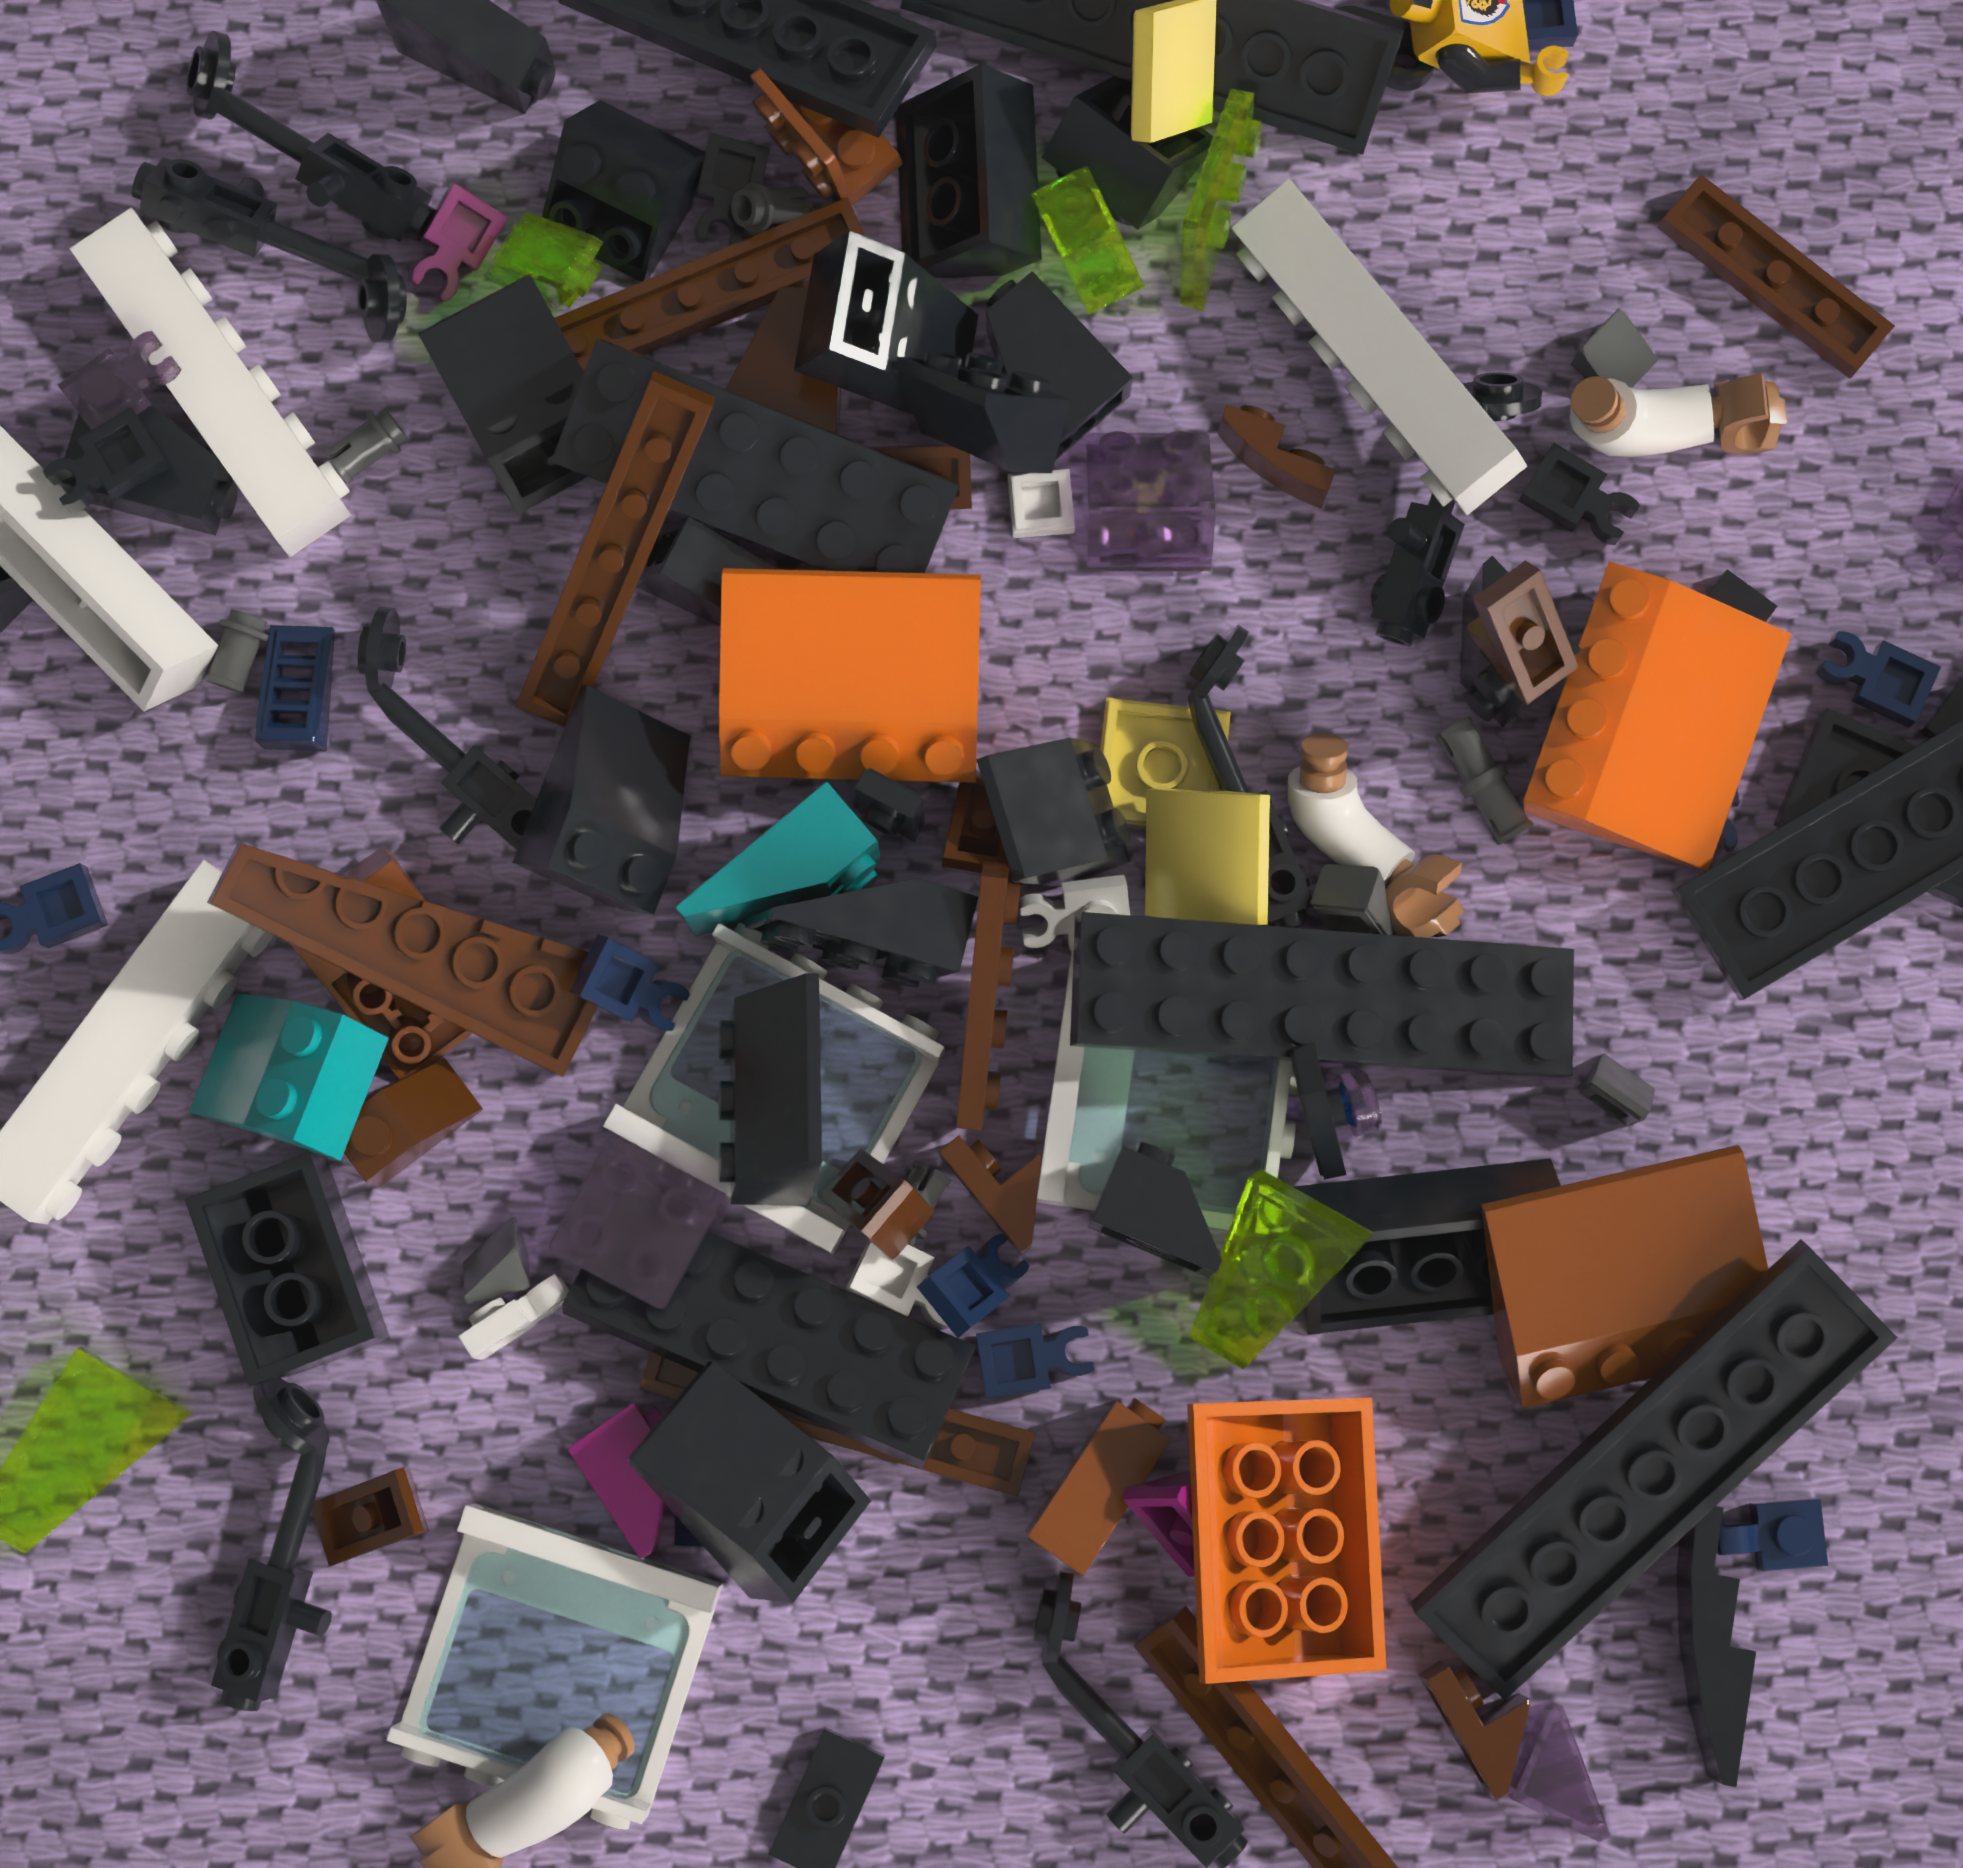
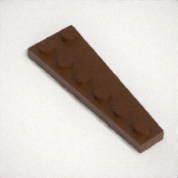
M237 843L207 901L212 906L561 1077L564 1076L597 1009V1006L569 992L589 953L587 951L390 891L364 881L339 875L332 871L246 844Z

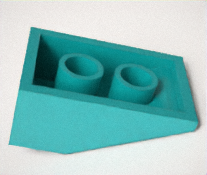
M825 782L679 903L676 909L690 931L695 936L713 933L718 923L728 929L736 927L738 923L745 925L747 918L774 907L870 888L879 878V875L874 870L881 864L878 840L830 784Z
M237 993L189 1113L341 1161L389 1038L341 1013L294 1000Z

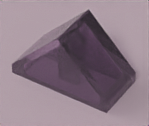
M1552 1700L1539 1704L1518 1751L1507 1796L1597 1842L1612 1838L1564 1707Z

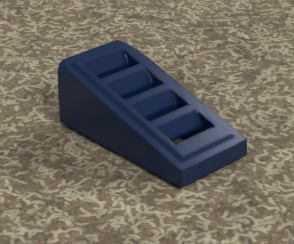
M270 625L255 741L263 749L327 751L335 629L333 627ZM284 643L317 644L316 656L283 655ZM282 668H314L313 677H282ZM281 691H310L309 701L280 700ZM279 714H307L306 724L279 723Z

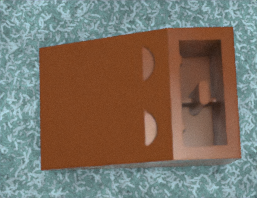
M385 844L343 874V876L427 901ZM291 944L349 1018L389 1038L382 1054V1059L399 1080L430 1066L472 1035V1033Z

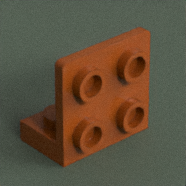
M758 68L750 75L759 94L752 103L767 124L764 126L766 131L787 156L791 152L795 154L805 167L802 169V173L824 200L831 194L838 201L848 197L851 206H853L903 165L898 152L882 134L877 138L787 100L761 68Z

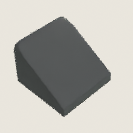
M1618 308L1579 349L1570 365L1585 378L1600 376L1605 379L1613 378L1633 388L1658 361V358L1628 316Z
M1326 864L1321 868L1310 905L1330 931L1393 934L1384 880L1378 868L1340 864Z
M1605 1053L1598 1058L1578 1088L1581 1090L1580 1094L1626 1126L1645 1120L1650 1112L1655 1094L1654 1087Z
M512 1217L504 1222L463 1262V1297L466 1305L500 1297L530 1287L529 1255L516 1217Z

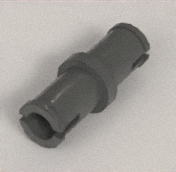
M1468 716L1437 734L1435 739L1437 742H1440L1464 785L1459 787L1464 798L1472 797L1495 836L1497 845H1500L1532 827L1534 824L1528 819L1504 778L1509 774L1504 763L1496 764L1474 727L1472 718Z

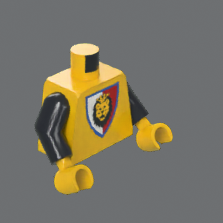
M1390 0V9L1393 15L1410 20L1413 52L1418 60L1442 70L1464 92L1521 90V84L1530 83L1535 92L1548 97L1558 93L1565 85L1569 76L1568 73H1552L1547 70H1556L1564 67L1569 53L1563 47L1548 46L1541 50L1534 64L1530 62L1523 0Z

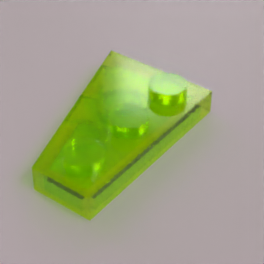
M1230 89L1183 222L1180 305L1202 312L1205 309L1220 251L1224 248L1227 241L1234 202L1239 203L1243 194L1247 175V166L1244 165L1246 157L1255 158L1262 133V121L1253 119L1255 93L1237 89Z
M1258 1170L1248 1178L1220 1252L1221 1264L1217 1273L1211 1276L1189 1338L1244 1370L1256 1360L1375 1233L1264 1170Z
M84 1347L77 1348L0 1468V1539L24 1554L31 1551L194 1413Z

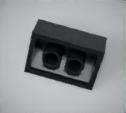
M980 64L902 102L896 110L898 154L903 163L898 168L902 252L911 257L934 278L1003 276L1042 260L1033 85Z
M805 973L737 996L734 999L731 1020H720L718 1055L719 1059H730V1081H720L718 1116L719 1120H730L731 1143L720 1142L718 1177L719 1182H731V1205H810L822 1163L819 973Z
M307 1152L185 1199L249 1386H255L321 1366L390 1340L386 1324L326 1157Z

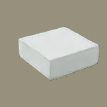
M1070 469L1053 470L1052 474H1008L1013 538L1075 533Z

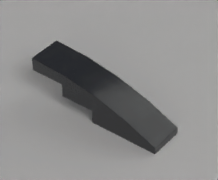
M1715 1506L1679 1539L1677 1559L1678 1634L1689 1710L1707 1776L1722 1785L1737 1787L1756 1651L1730 1645L1740 1579L1714 1574L1724 1507Z

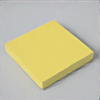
M1173 0L1135 10V13H1133L1132 141L1152 143L1212 123L1216 0Z
M1106 697L1100 750L1104 754L1111 771V782L1107 784L1113 806L1121 811L1128 827L1146 829V789L1172 788L1204 792L1221 791L1195 730L1189 707ZM1215 710L1228 740L1231 711Z

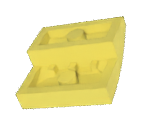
M1172 788L1146 789L1145 916L1268 925L1270 795L1234 791L1204 792Z

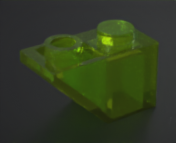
M1087 165L1031 192L1088 315L1145 287Z
M525 212L513 224L484 276L501 287H505L531 274L551 313L561 304L570 308L578 296H585L597 278L602 265L593 259L603 242L591 234Z

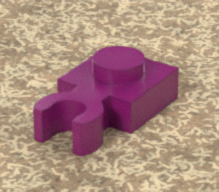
M450 184L420 236L421 239L435 248L430 256L423 257L413 264L409 272L408 281L414 285H419L424 274L429 269H436L443 276V286L436 298L442 302L449 301L456 294L459 287L457 269L460 263L473 271H477L508 217L457 184Z

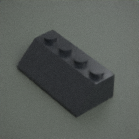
M1551 1158L1293 1186L1294 1232L1308 1335L1494 1314L1481 1204L1561 1186Z

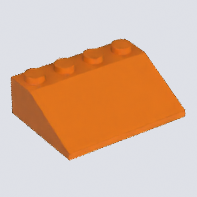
M1609 561L1579 643L1581 650L1575 657L1579 667L1567 676L1523 799L1524 812L1704 872L1708 870L1787 649L1791 633L1672 580Z
M723 568L719 686L720 776L859 780L864 770L871 768L894 781L976 783L981 575Z
M1372 1397L1187 1404L1199 1683L1210 1684L1387 1670Z

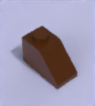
M444 1058L380 1090L364 1102L344 1154L366 1183L382 1187L476 1116L483 1108Z

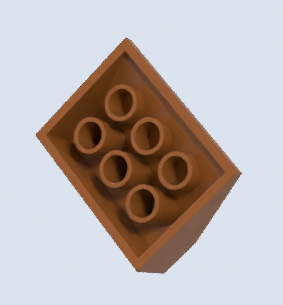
M1739 1145L1481 1204L1498 1355L1501 1366L1522 1409L1652 1378L1768 1270L1744 1152Z

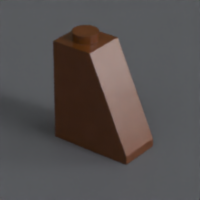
M809 280L801 281L795 287L780 286L726 389L839 434L841 388L794 371Z

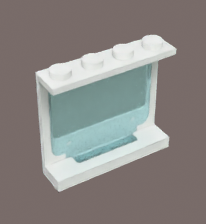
M718 923L712 933L716 944L692 984L688 1000H683L672 1020L676 1024L673 1031L665 1032L624 1106L621 1107L615 1104L603 1127L731 1198V1182H719L718 1177L720 1142L731 1143L730 1120H719L718 1116L720 1081H730V1059H719L718 1055L720 1020H731L734 999L737 996L805 973H819L822 1163L809 1206H744L834 1255L850 1223L832 1210L818 1196L860 1148L882 1164L885 1163L945 1054V1047L935 1042L940 1032L908 1014L905 1015L901 1023L879 1010L884 1002L854 984H850L846 992L827 983L824 981V978L828 971L804 956L794 953L789 962L768 950L769 946L760 942L762 934L745 928V925L742 923H738L734 931Z
M1073 943L1039 1176L1037 1203L1095 1211L1122 1146L1134 1150L1138 1141L1161 1148L1175 1156L1172 1166L1185 1171L1208 1228L1263 1236L1271 1233L1272 1222H1283L1287 1202L1288 1186L1277 1183L1280 1158L1291 1159L1295 1140L1296 1121L1285 1119L1288 1094L1299 1095L1292 1061L1070 1046Z
M477 1503L465 1505L457 1529L458 1532L464 1533L446 1590L402 1720L390 1728L386 1741L403 1746L401 1756L410 1761L426 1766L439 1767L441 1759L465 1766L464 1777L494 1787L519 1770L564 1728L574 1727L583 1730L586 1727H593L596 1719L603 1714L609 1713L615 1715L627 1726L633 1736L635 1748L630 1757L625 1761L618 1762V1765L612 1770V1785L593 1805L590 1817L599 1823L618 1829H629L631 1821L642 1825L649 1816L723 1583L647 1558L640 1560L637 1555Z

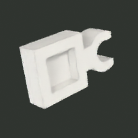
M1124 874L1062 882V900L1052 901L1047 896L1037 893L1027 894L1019 898L1021 916L1039 914L1045 918L1043 923L1037 927L1022 929L1024 946L1030 948L1046 946L1057 935L1067 934L1069 949L1072 950L1075 915L1080 912L1130 915L1128 888Z
M868 1240L845 1290L905 1316L909 1315L913 1304L920 1306L923 1317L931 1325L939 1328H949L917 1289V1286L929 1276L927 1273L935 1257L907 1244L896 1258L890 1259Z
M554 1274L518 1300L513 1299L506 1304L502 1297L497 1298L475 1311L468 1318L473 1327L458 1337L472 1358L485 1360L536 1326L538 1321L561 1309L569 1288L562 1277H557Z

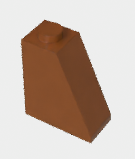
M1133 1398L1127 1407L1118 1401H1114L1025 1530L1027 1536L1084 1576L1128 1508V1505L1122 1499L1126 1488L1144 1483L1171 1441V1438L1159 1431L1166 1420L1136 1398Z

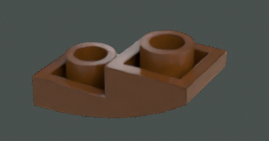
M1226 404L1218 435L1228 448L1246 466L1270 484L1303 502L1321 509L1336 469L1326 466L1325 461L1320 456L1310 451L1291 449L1290 452L1278 449L1285 425L1274 422L1275 418L1269 412L1250 405H1243L1238 409Z

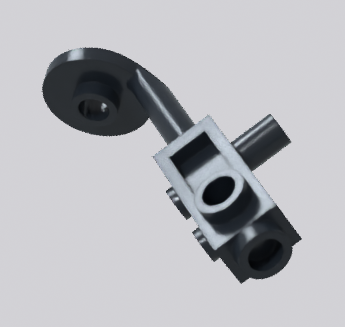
M212 31L204 47H196L188 69L187 93L193 96L194 113L197 117L212 120L218 113L301 163L295 179L307 186V197L315 206L323 207L332 201L362 219L363 227L369 233L379 238L395 239L401 242L404 238L410 236L418 242L422 240L420 236L436 209L429 205L432 195L417 187V181L412 174L399 167H384L330 133H327L314 143L231 93L235 80L236 66L234 62H231V42L227 34Z
M163 157L156 166L147 162L141 164L132 186V197L141 200L139 212L158 219L159 224L169 231L176 233L191 232L253 258L265 243L359 281L357 305L359 313L363 317L369 338L375 343H389L393 340L398 324H401L405 317L407 295L404 279L398 274L391 256L387 254H372L369 258H366L274 221L278 203L262 197L264 193L263 186L255 178L246 177L236 187L204 174L203 169L198 164L185 159L169 160Z
M1502 372L1484 373L1475 376L1472 382L1463 384L1493 421L1511 420L1516 415L1533 412L1542 405V390L1536 385L1524 382V378L1516 374ZM1431 494L1428 505L1411 502L1406 518H1397L1389 525L1388 536L1396 543L1386 574L1381 575L1376 580L1371 593L1373 607L1371 618L1379 622L1376 631L1378 637L1398 645L1410 647L1414 637L1425 639L1429 625L1436 622L1441 616L1445 604V594L1442 588L1465 526L1463 522L1451 514L1455 505L1454 499L1443 507L1435 496Z
M379 607L373 616L371 624H365L362 629L358 646V669L360 674L366 677L369 694L388 719L449 772L441 781V784L462 803L439 829L459 845L482 819L517 850L523 836L521 834V826L525 820L530 818L537 799L516 781L520 776L500 759L496 764L475 745L465 754L391 689L395 672L400 673L405 663L406 638L405 635H400V622L397 610L395 608Z
M1239 624L1226 639L1216 633L1191 668L1188 675L1197 680L1188 695V703L1195 730L1220 790L1249 793L1208 695L1214 685L1224 691L1245 661L1236 653L1245 641L1249 631ZM1267 790L1257 793L1269 795ZM1270 798L1268 925L1296 928L1310 921L1306 912L1308 908L1312 907L1310 905L1312 896L1308 889L1310 883L1304 867L1298 864L1287 839L1289 836L1287 825L1280 814L1277 815ZM1271 879L1279 884L1281 894L1276 893L1272 889Z
M281 1378L256 1385L253 1389L254 1401L271 1434L301 1454L270 1557L249 1558L242 1583L235 1592L233 1613L226 1636L218 1648V1663L211 1686L223 1690L220 1697L221 1703L244 1711H258L261 1701L276 1698L296 1629L321 1637L328 1630L332 1618L331 1611L305 1602L313 1572L295 1566L321 1481L329 1443V1433L324 1423V1413L314 1397L300 1385L288 1383Z
M1060 1570L1055 1590L1043 1587L1033 1641L1044 1643L1042 1665L1062 1696L1121 1756L1113 1764L1114 1772L1130 1790L1106 1813L1107 1817L1125 1834L1150 1809L1206 1868L1212 1863L1218 1868L1227 1867L1239 1856L1248 1843V1840L1242 1835V1832L1245 1830L1242 1821L1231 1811L1234 1806L1216 1786L1211 1790L1191 1769L1194 1764L1188 1756L1176 1745L1171 1748L1151 1727L1139 1737L1060 1655L1062 1641L1074 1642L1081 1611V1602L1071 1600L1074 1573ZM1198 1814H1208L1212 1817L1209 1824L1202 1828H1195L1190 1825V1822Z

